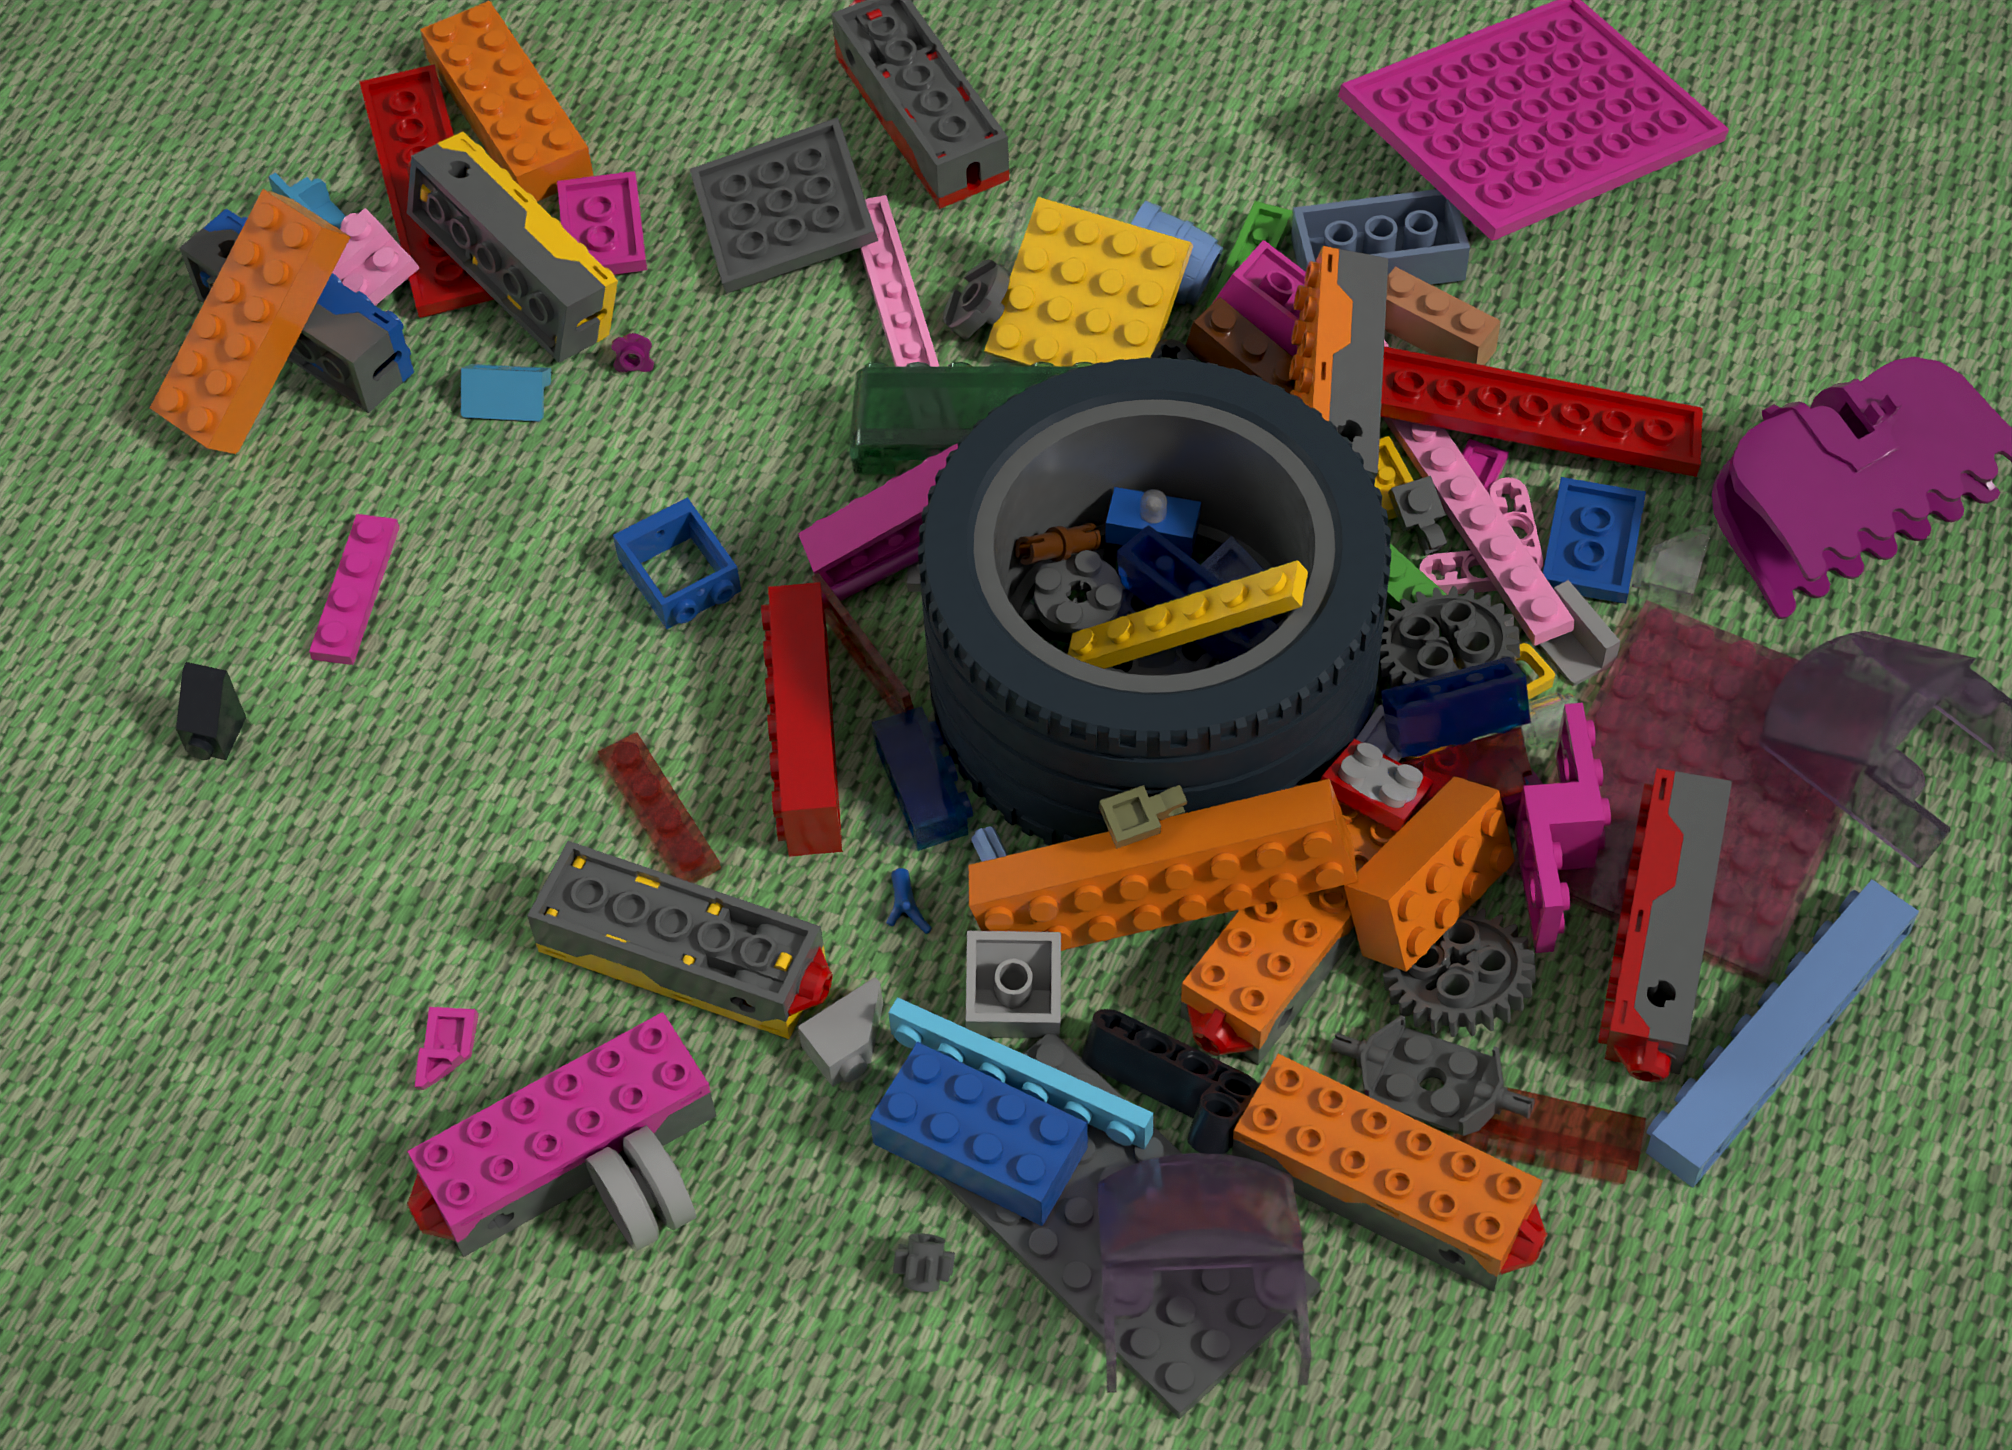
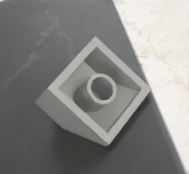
M967 931L966 1028L984 1037L1043 1038L1046 1034H1056L1059 1036L1061 1024V932Z

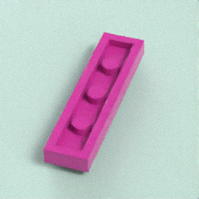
M356 514L309 650L312 660L354 665L400 528L397 519Z

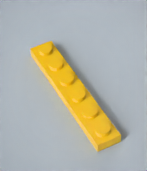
M1297 560L1072 633L1067 655L1082 662L1106 669L1300 608L1303 603L1308 571Z

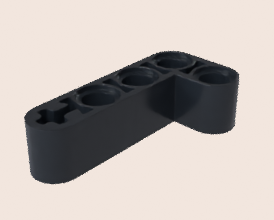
M1100 1009L1094 1013L1081 1053L1082 1060L1091 1068L1193 1118L1187 1136L1188 1143L1194 1150L1207 1156H1223L1232 1148L1234 1129L1259 1087L1258 1082L1248 1074L1122 1012L1112 1009Z

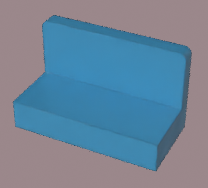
M470 364L462 367L461 416L464 418L522 421L542 420L544 417V387L551 384V368Z

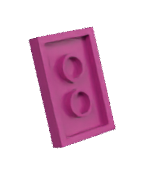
M630 171L557 181L560 219L563 228L576 241L585 245L589 253L602 266L611 270L614 275L646 271L647 262L636 172Z

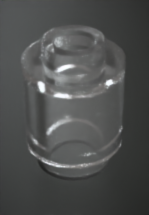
M1556 692L1517 706L1516 716L1512 718V725L1519 741H1527L1528 745L1534 748L1557 740L1564 704L1578 703L1576 698L1571 693L1562 695Z

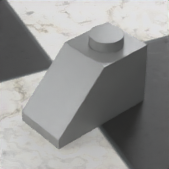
M876 977L798 1026L801 1047L832 1087L843 1080L851 1082L865 1072L868 1064L872 1061L883 1008L881 983Z

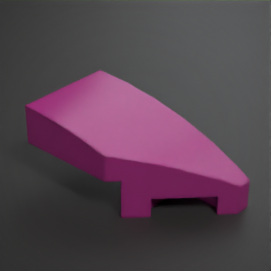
M429 1007L424 1048H419L414 1085L417 1090H425L471 1057L479 1015L475 1009Z

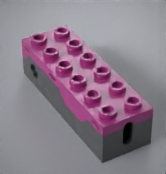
M661 1012L408 1150L407 1152L417 1176L407 1206L422 1234L454 1241L462 1256L465 1257L594 1185L585 1163V1159L609 1147L615 1150L628 1166L629 1164L622 1147L623 1138L647 1125L661 1145L664 1146L716 1117L709 1083L664 1012Z

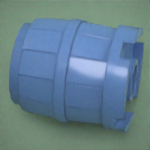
M1145 201L1134 217L1132 225L1186 240L1193 245L1174 302L1183 306L1187 303L1194 306L1211 278L1223 247L1217 244L1218 240L1194 226V223L1162 212L1161 206Z

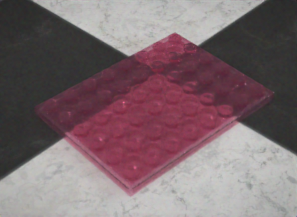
M1646 600L1586 716V720H1593L1595 726L1596 742L1595 747L1591 748L1593 758L1600 759L1602 763L1603 785L1599 786L1601 798H1608L1611 823L1609 826H1604L1605 848L1598 850L1594 868L1558 870L1560 883L1567 882L1570 902L1619 923L1644 783L1654 784L1656 768L1732 781L1702 959L1765 985L1896 698ZM1558 772L1552 784L1560 783ZM1516 851L1514 855L1515 861L1508 869L1507 876L1522 881L1519 858Z

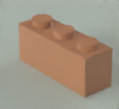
M1394 267L1388 274L1385 331L1433 356L1485 365L1496 352L1501 320L1397 267Z

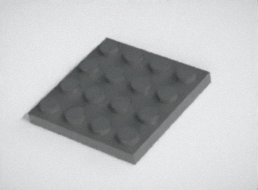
M838 117L690 168L726 293L878 241Z

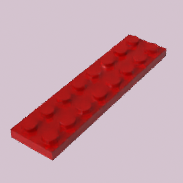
M435 64L359 81L400 246L419 266V269L409 277L419 318L494 300L407 214L410 180L407 171L411 156L454 136Z
M1384 346L1381 417L1697 477L1701 466L1702 407Z

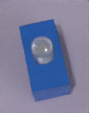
M1114 487L1106 519L1105 542L1192 557L1200 523L1201 502L1165 496L1163 492L1157 489L1142 492Z

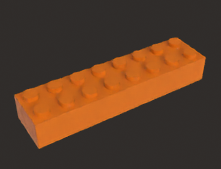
M1330 779L1171 816L1164 820L1159 819L1161 824L1160 834L1116 849L1108 831L968 865L969 907L981 931L1061 932V951L1070 948L1358 882L1353 841Z

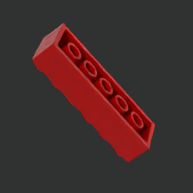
M821 582L768 587L769 604L761 605L763 631H765L763 652L768 676L765 678V688L770 715H767L769 741L772 747L769 759L771 778L774 781L772 807L773 816L776 818L778 842L786 841L789 857L843 852L828 635Z

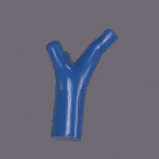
M904 868L894 870L891 873L894 905L886 923L889 926H894L901 914L906 913L925 934L930 933L932 927L924 920L914 900L909 871Z

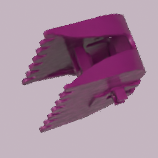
M1920 357L1897 359L1880 367L1861 382L1859 379H1853L1850 382L1837 383L1827 387L1814 397L1810 408L1805 403L1799 401L1790 402L1782 407L1773 404L1762 410L1764 421L1750 429L1739 441L1731 459L1718 473L1711 497L1714 516L1722 533L1756 582L1774 615L1778 619H1785L1796 610V601L1792 594L1793 590H1802L1813 598L1824 597L1830 591L1831 585L1827 577V571H1836L1848 579L1858 578L1864 571V563L1860 556L1863 551L1870 552L1878 559H1892L1898 550L1894 533L1900 532L1911 540L1922 541L1931 534V525L1927 518L1928 514H1936L1946 522H1956L1964 515L1965 510L1961 502V496H1970L1976 502L1983 504L1998 499L2001 492L1992 482L1998 474V466L1994 456L2001 454L2012 462V427L2000 417L1962 374L1942 362Z

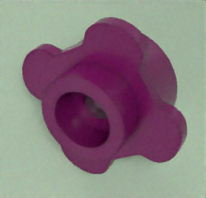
M631 333L623 337H617L612 341L611 348L616 353V360L614 361L616 371L640 370L641 372H650L653 369L654 361L650 358L652 342L648 338ZM629 354H635L636 357H631Z

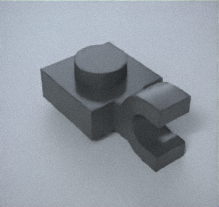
M1427 476L1389 490L1388 494L1402 532L1415 529L1424 556L1440 551L1441 547L1447 544L1442 529L1435 521L1441 520L1446 514L1432 477Z

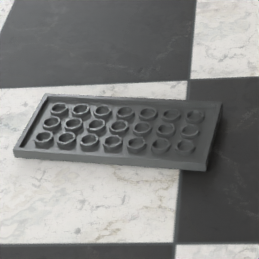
M1046 1034L1024 1053L1026 1056L1124 1099L1056 1034ZM1088 1124V1148L1043 1226L932 1173L1178 1419L1182 1418L1320 1291L1321 1284L1154 1126L1153 1135L1144 1150L1133 1144L1130 1146L1121 1145L1113 1141L1105 1131Z

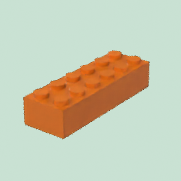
M490 0L420 29L429 63L431 65L435 64L438 77L491 159L501 168L507 170L512 179L527 193L533 195L537 202L558 193L557 181L594 176L587 144Z
M262 189L150 409L206 448L232 454L239 452L351 237L295 200Z

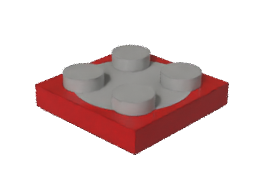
M1354 739L1320 780L1330 779L1338 801L1395 832H1398L1428 796L1435 782L1423 776L1417 768L1401 764L1383 754L1378 747L1369 743H1362L1357 739Z

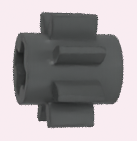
M925 1233L911 1234L908 1238V1245L899 1244V1248L895 1249L893 1273L904 1274L903 1286L908 1289L920 1292L937 1291L940 1287V1280L948 1282L950 1276L953 1275L955 1252L944 1251L945 1239Z

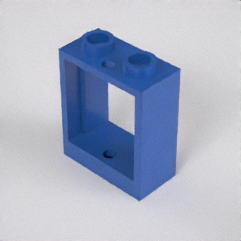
M688 497L613 534L618 560L666 629L679 623H687L695 618L698 613L716 604H724L731 600L735 594L741 592L738 567ZM691 538L715 573L664 598L641 563Z

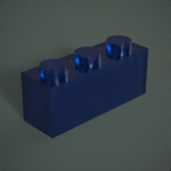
M1510 657L1381 691L1387 738L1402 758L1423 756L1430 750L1448 745H1463L1469 743L1474 738L1492 733H1507L1515 727L1531 723L1526 675Z
M922 706L872 722L874 746L917 851L969 835L967 818L973 816L972 806L966 791L958 793L954 782L958 781V775L951 756L943 757L939 747L943 746V739L937 722L935 720L928 722Z

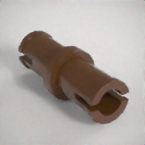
M1092 523L1067 529L1063 526L1051 527L1043 534L1020 537L1015 544L1016 556L1021 558L1030 555L1021 559L1020 562L1024 565L1047 559L1055 562L1064 561L1070 558L1071 554L1080 553L1085 550H1097L1101 543L1099 530L1086 532L1094 530L1096 526Z

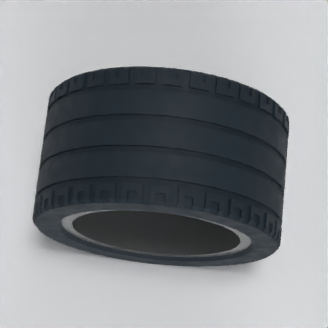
M1163 357L1119 359L1071 369L1066 373L1051 376L1048 380L1039 384H1033L1025 388V391L1020 394H1014L1003 405L995 407L988 412V416L985 419H981L973 425L971 433L963 436L957 443V450L949 453L946 458V467L938 471L935 477V485L930 487L928 505L923 508L922 525L919 528L918 558L931 702L936 726L940 730L941 740L948 747L949 757L953 764H958L959 774L964 780L969 779L972 783V790L978 797L984 796L986 798V805L993 811L998 809L1004 815L1005 821L1011 825H1019L1022 827L1023 833L1029 836L1034 834L1043 839L1044 844L1050 846L1108 832L1109 830L1099 809L1100 800L1143 785L1149 797L1180 785L1187 800V805L1183 806L1185 813L1317 782L1321 780L1323 774L1349 744L1358 737L1371 718L1375 702L1391 564L1390 528L1387 526L1388 515L1386 509L1381 506V492L1378 488L1374 487L1375 478L1370 471L1365 470L1363 467L1364 459L1360 453L1352 450L1353 444L1347 437H1343L1337 432V427L1331 421L1325 420L1322 417V413L1315 408L1307 406L1301 398L1291 395L1280 386L1272 385L1255 375H1248L1240 370L1229 369L1209 362L1203 363L1196 360ZM1114 487L1201 502L1200 523L1193 551L1221 559L1240 569L1222 581L1201 590L1189 581L1170 575L1169 553L1153 551L1155 573L1138 574L1121 579L1123 598L1117 618L1297 560L1308 571L1303 603L1300 608L1275 615L1271 619L1259 624L1236 627L1102 669L1067 655L1068 653H1063L1040 637L1070 644L1072 633L1059 630V634L1049 630L1039 619L1034 604L1030 602L1035 592L1037 573L1052 562V560L1047 559L1024 565L1020 562L1021 559L1030 555L1017 558L1015 544L1020 537L1043 534L1051 527L1063 526L1067 529L1092 523L1096 527L1094 530L1086 532L1099 530L1101 543L1099 548L1093 552L1097 553L1102 561L1105 562L1104 553L1135 548L1105 542L1106 519ZM1244 653V654H1242V655H1240V656H1238V657L1232 659L1236 654Z

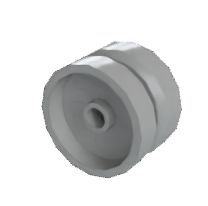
M647 1125L623 1138L622 1147L630 1169L621 1156L609 1147L585 1159L589 1174L602 1201L634 1252L658 1240L659 1229L651 1209L654 1210L660 1221L671 1230H676L697 1218L694 1206L678 1169Z

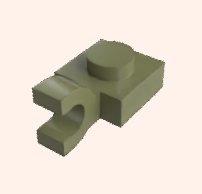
M1143 785L1100 800L1099 809L1115 847L1118 849L1160 834L1161 824L1159 819L1164 820L1171 816L1184 814L1183 806L1187 805V800L1180 785L1152 797L1148 796Z

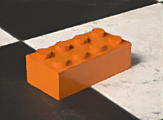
M1454 776L1357 871L1358 882L1344 885L1362 956L1407 972L1456 923L1476 900L1480 899L1484 892L1510 868L1515 859L1499 790Z

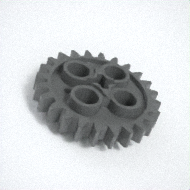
M1452 586L1448 595H1442L1441 591L1436 587L1433 589V597L1427 598L1419 591L1416 592L1417 602L1411 603L1408 600L1402 599L1400 600L1401 611L1395 609L1388 610V621L1385 620L1383 626L1379 659L1380 672L1382 677H1389L1392 689L1403 686V697L1405 698L1418 692L1420 703L1424 704L1430 696L1436 697L1438 706L1444 704L1446 697H1452L1457 706L1461 705L1462 696L1467 694L1473 700L1478 701L1480 689L1493 694L1495 692V681L1507 683V671L1516 670V658H1520L1519 628L1514 626L1513 614L1504 615V604L1499 603L1491 606V596L1488 594L1476 600L1474 589L1467 591L1464 596H1458L1456 587ZM1439 628L1441 629V637H1439ZM1453 654H1455L1456 665L1453 661Z
M1485 908L1480 909L1475 916H1470L1467 909L1456 923L1407 972L1383 964L1384 988L1386 991H1389L1390 1004H1399L1400 1015L1406 1017L1413 1014L1415 1027L1423 1025L1426 1021L1431 1022L1432 1034H1436L1442 1026H1449L1451 1037L1457 1035L1459 1027H1466L1469 1034L1475 1036L1476 1025L1483 1024L1489 1031H1493L1494 1019L1496 1017L1509 1023L1511 1021L1510 1009L1523 1011V998L1532 997V983H1536L1534 950H1529L1528 937H1518V926L1516 924L1504 928L1503 915L1501 914L1490 921L1487 920Z

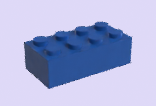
M919 1042L915 1044L870 1117L873 1144L1040 1226L1044 1225L1088 1148L1087 1122Z

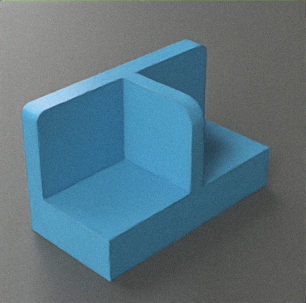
M276 173L268 176L274 193L295 200L336 228H341V223L346 215L330 200L326 184L320 178L311 181L306 177L289 187Z

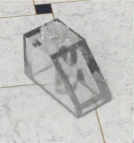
M1703 524L1651 547L1647 564L1638 562L1632 587L1640 589L1637 605L1688 617L1712 526Z

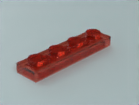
M637 732L598 751L600 761L672 876L695 883L721 870L720 861Z

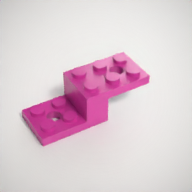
M1583 703L1564 704L1554 752L1560 783L1523 786L1514 836L1535 953L1554 952L1557 935L1564 933L1563 911H1568L1570 908V894L1567 882L1560 883L1558 870L1594 868L1598 850L1605 848L1604 826H1609L1611 823L1608 798H1601L1599 786L1603 785L1602 763L1600 759L1593 758L1591 748L1595 747L1596 742L1595 726L1593 720H1586Z

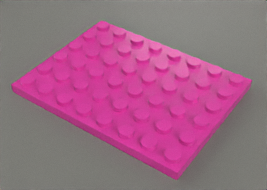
M1555 0L1345 82L1341 84L1338 95L1342 101L1491 241L1724 142L1729 128L1582 0Z

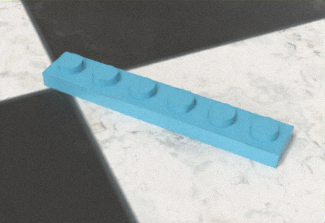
M898 997L888 1012L891 1034L894 1035L898 1042L908 1048L913 1049L917 1042L926 1045L1087 1122V1125L1089 1124L1105 1131L1113 1141L1121 1145L1130 1146L1133 1144L1145 1150L1153 1135V1112Z

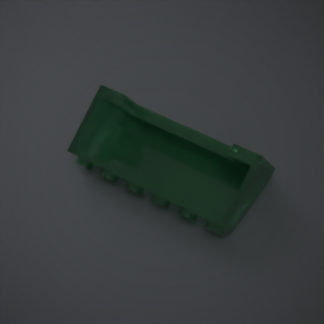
M881 362L867 363L864 368L856 372L849 451L854 475H896L897 460H925L928 457L937 455L957 444L963 436L969 435L973 430V425L979 420L985 419L988 416V412L995 407L1003 405L1014 394H1020L1025 391V388L1048 380L1049 377L1056 374L1060 375L1068 372V370L1091 366L1094 363L1079 362L1073 366H1055L1048 362H1037L1031 366H1013L1006 362H996L989 366H971L964 362H954L948 366H930L923 362H912L906 366H888Z

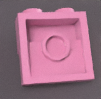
M366 208L360 213H351L343 219L340 230L351 238L332 273L342 281L344 286L355 293L357 291L364 293L376 306L419 269V266Z

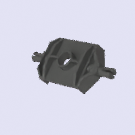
M1402 1015L1371 1035L1368 1041H1360L1337 1032L1331 1044V1052L1356 1059L1357 1067L1362 1070L1364 1095L1416 1120L1462 1136L1479 1131L1494 1114L1500 1115L1502 1109L1529 1118L1534 1108V1098L1508 1091V1088L1504 1087L1498 1047L1494 1046L1492 1056L1406 1028L1405 1016ZM1431 1077L1438 1078L1445 1083L1442 1088L1436 1091L1425 1090L1419 1084L1426 1078Z

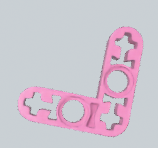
M1505 477L1498 479L1492 484L1489 495L1510 526L1522 528L1526 532L1527 536L1520 540L1542 571L1543 556L1528 490L1520 480ZM1502 494H1509L1510 498L1514 499L1512 512L1507 513V501L1505 497H1502ZM1471 550L1429 555L1422 560L1419 566V570L1447 595L1452 586L1457 588L1458 594H1466L1470 589H1474V593L1497 591L1489 577L1477 578L1469 572L1472 566L1480 565ZM1456 567H1461V579L1457 578L1458 571H1455ZM1439 570L1444 579L1436 580V576L1431 574L1432 571Z

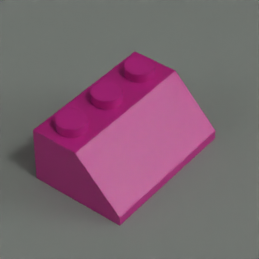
M1263 240L1232 274L1214 302L1221 297L1292 357L1294 354L1297 355L1298 345L1292 344V332L1295 321L1299 320L1300 311L1294 310V299L1297 287L1305 285L1306 272Z

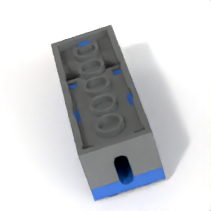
M228 209L222 211L180 247L196 295L203 303L247 220V217L243 216L240 218ZM332 273L287 359L368 413L414 373L410 359L411 351L405 342L402 331L404 326L401 320L389 310L384 312L375 306L364 293L360 291L355 293L344 286L342 281Z

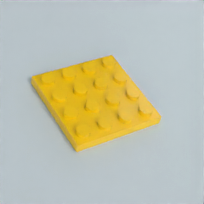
M1038 197L1009 278L1008 289L1001 301L1005 306L1004 312L993 324L984 351L988 355L1052 375H1060L1071 369L1083 368L1100 362L1105 363L1119 359L1151 358L1165 330L1193 249L1192 243Z

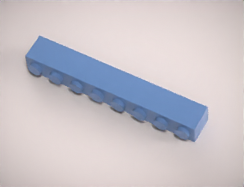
M1871 880L1860 893L1855 889L1852 890L1838 910L1841 913L1840 917L1834 923L1826 920L1812 939V943L1815 945L1808 954L1800 951L1792 959L1785 971L1788 977L1782 984L1778 985L1773 982L1765 990L1758 1002L1761 1008L1753 1017L1746 1013L1739 1020L1731 1032L1730 1036L1734 1038L1725 1049L1718 1045L1712 1051L1703 1065V1069L1706 1071L1699 1080L1696 1081L1691 1077L1685 1082L1675 1097V1101L1678 1104L1669 1114L1662 1110L1654 1118L1646 1131L1651 1136L1646 1154L1694 1188L1909 935L1919 913L1917 909L1874 880Z

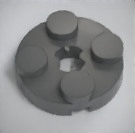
M990 259L976 265L964 277L969 283L962 293L955 289L949 297L943 313L944 323L948 325L951 331L964 340L970 338L985 322L989 325L994 324L1004 312L1005 306L1001 301L1008 289L1011 273Z
M1085 550L1078 554H1071V557L1067 560L1052 561L1037 573L1034 606L1039 619L1049 630L1059 634V630L1066 633H1074L1117 619V613L1122 606V582L1114 568L1107 562L1102 561L1097 553ZM1073 590H1084L1087 592L1085 602L1077 603V598L1071 601L1067 597L1071 595Z

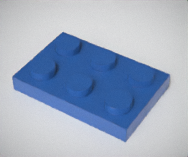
M1561 477L1543 574L1553 589L1569 580L1582 596L1626 604L1646 491Z

